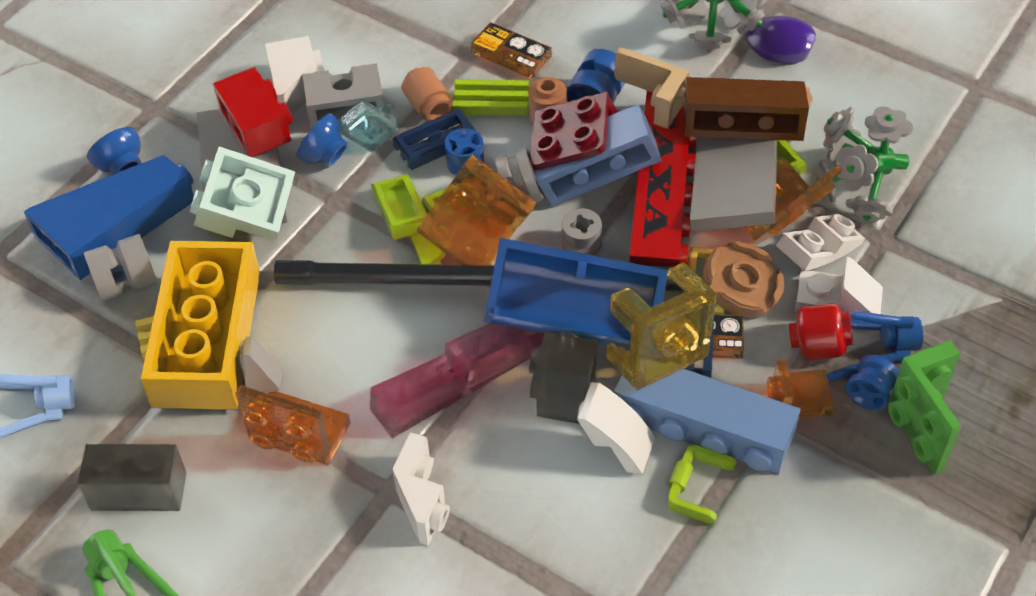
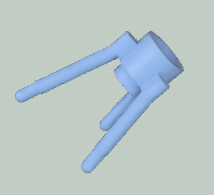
M0 375V388L34 389L37 408L45 407L46 410L43 413L1 427L0 438L46 421L62 420L63 410L74 409L75 387L72 375Z

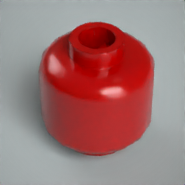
M835 303L802 307L797 312V322L789 323L792 349L800 348L802 356L806 360L839 358L846 354L847 346L853 345L849 312H842L840 306Z

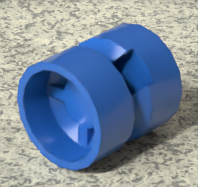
M593 49L587 53L566 88L567 102L607 92L614 104L618 94L625 85L624 82L615 79L614 52L606 49Z

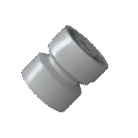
M140 233L117 241L116 248L114 249L104 245L84 252L102 302L124 295L126 287L130 286L134 290H139L158 283ZM122 263L124 271L111 272L112 268Z

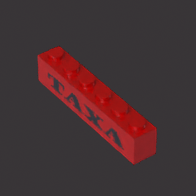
M646 91L644 114L653 130L662 161L638 171L629 263L645 266H686L687 269L689 245L681 244V237L689 238L691 223L690 213H683L684 206L691 207L693 183H686V177H694L696 154L688 153V148H696L697 137H684L683 106L668 129L654 124L655 107L651 106L653 92Z

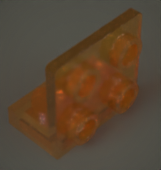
M472 154L417 227V232L461 265H492L497 256L500 238L510 239L537 203Z
M783 156L777 161L775 223L746 226L743 228L754 241L766 232L773 238L807 212L814 203L831 192L836 187L831 180L843 170L836 165L811 186H808Z
M239 386L235 393L249 440L263 449L272 450L276 448L291 453L295 458L306 463L316 461L329 466L351 424L349 414L278 391L268 392L267 394L245 386Z

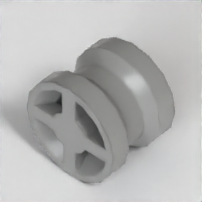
M577 208L569 211L562 220L563 250L595 256L600 251L602 244V221L599 215L586 208Z

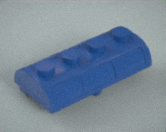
M500 238L484 322L653 354L669 270Z

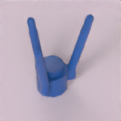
M859 311L851 313L852 329L880 330L882 346L890 348L892 351L880 357L890 362L903 361L904 357L910 355V351H919L922 348L923 326L919 317H897ZM858 363L827 373V380L832 381L856 374Z

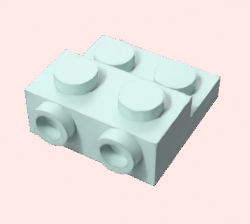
M218 147L214 162L205 160L199 182L206 184L204 191L196 189L189 210L190 213L196 214L193 226L233 238L237 229L275 241L280 230L295 171Z

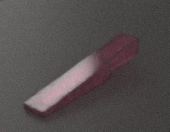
M489 323L445 343L443 355L371 387L370 410L393 439L564 340L565 337Z

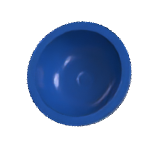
M333 114L325 115L312 127L297 150V158L310 164L324 162L330 167L342 156L348 146V142L342 138L341 124Z
M123 127L107 133L90 147L87 152L88 161L98 170L111 172L112 174L141 164V160L138 157L141 150V141L137 131L132 127Z

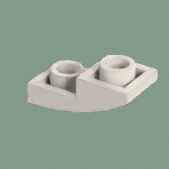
M840 214L814 217L807 230L783 233L776 246L803 271L824 266L843 257L862 245L865 238L854 229L855 225L850 219Z
M591 383L585 400L579 406L577 420L594 446L611 447L627 473L643 474L655 436L641 417L620 397L600 383Z

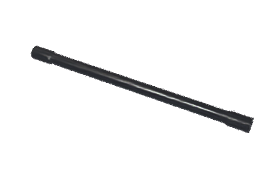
M276 260L274 264L275 284L293 285L353 283L491 286L495 265L319 263L312 260ZM650 266L669 270L665 291H686V266Z

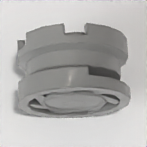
M526 147L517 150L515 156L510 158L507 155L495 158L500 181L514 210L524 207L526 201L533 200L537 202L545 199L544 192L537 183L535 171L529 160L530 153Z

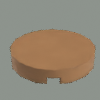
M732 241L728 242L726 246L716 247L703 267V283L708 294L720 307L734 315L747 318L764 316L774 309L785 290L784 276L781 269L779 268L777 271L772 264L774 259L766 251L750 243Z

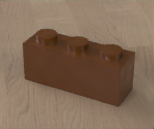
M686 77L683 103L684 137L804 141L809 112L805 81Z

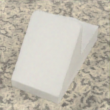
M850 257L846 258L843 275L809 270L803 271L801 269L794 311L798 312L800 308L805 306L835 303L840 306L842 312H849L850 319H852L851 313L854 311L880 314L883 287Z

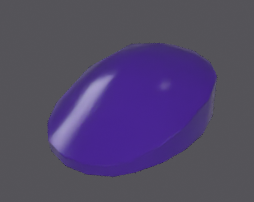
M770 16L762 20L760 27H756L753 31L749 30L747 40L751 49L759 56L777 63L794 64L803 62L809 56L816 40V33L811 25L801 19L790 16Z

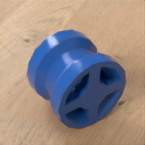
M462 128L454 130L447 135L445 150L447 153V168L450 173L464 178L472 177L483 169L485 163L482 151L484 147L483 138L480 133L473 129Z
M866 355L858 362L856 367L857 374L850 377L845 389L847 395L858 405L871 410H880L889 401V391L894 389L899 370L893 363L883 357Z

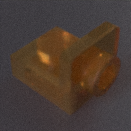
M776 360L774 375L767 377L768 398L800 408L799 418L832 415L834 404L825 370L788 372L786 360Z

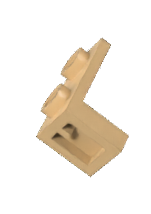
M620 47L615 53V79L653 92L651 106L655 107L654 124L668 129L683 106L686 77H689L690 71Z

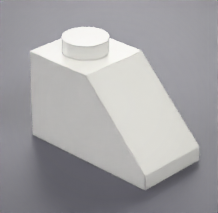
M309 36L265 44L277 101L279 104L285 102L291 116L306 102L302 74L324 71L320 50H312Z

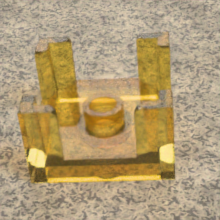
M684 262L668 269V276L685 293L651 308L631 288H625L611 295V313L631 332L629 351L622 346L617 347L614 343L608 344L606 358L637 391L708 357L717 293Z

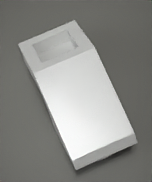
M410 432L392 470L396 492L419 543L428 546L435 531L441 532L449 515V505L445 504L443 485L428 481L433 467V457L429 455L427 437Z

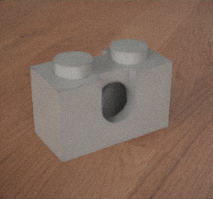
M377 63L351 67L349 73L332 75L329 73V70L302 74L311 129L321 118L329 113L337 118L342 128L386 122ZM356 105L349 111L336 109V107Z

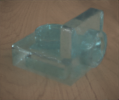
M363 99L338 120V133L370 152L375 151L384 142L389 141L398 131L394 106L388 102L378 109Z

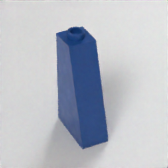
M162 155L34 205L23 212L34 237L79 280H82L90 274L84 252L104 245L114 249L119 240L139 233L142 238L192 204L194 198L191 187L193 178L182 164L175 165L165 155Z

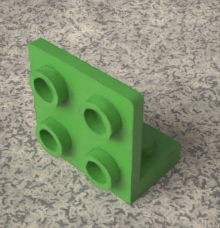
M951 340L903 358L888 404L889 415L893 423L899 428L902 427L912 442V448L916 457L922 463L926 462L934 475L943 472L960 430L959 422L944 402L945 393L960 356V352Z

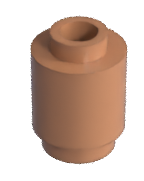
M415 68L407 73L402 82L401 90L421 118L430 121L451 112V95L431 68Z
M543 77L531 83L528 89L530 122L534 125L535 111L548 106L567 103V89L562 81L553 77Z

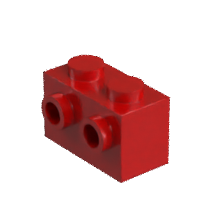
M256 67L212 83L219 110L247 156L254 157L291 142L288 126L293 124L291 113L285 102L278 103L277 94L269 78L263 80Z

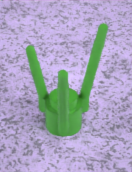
M101 530L94 533L84 542L82 552L89 563L84 568V571L91 581L94 596H106L101 580L102 577L104 579L115 578L126 596H135V590L125 574L128 562L165 596H178L137 555L130 543L122 544L113 530Z

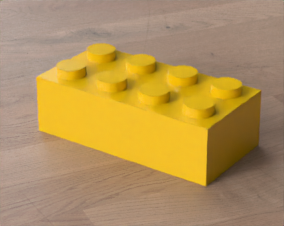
M170 241L141 374V382L151 408L237 410L243 378L241 352L243 341L246 337L250 336L260 276L253 242Z

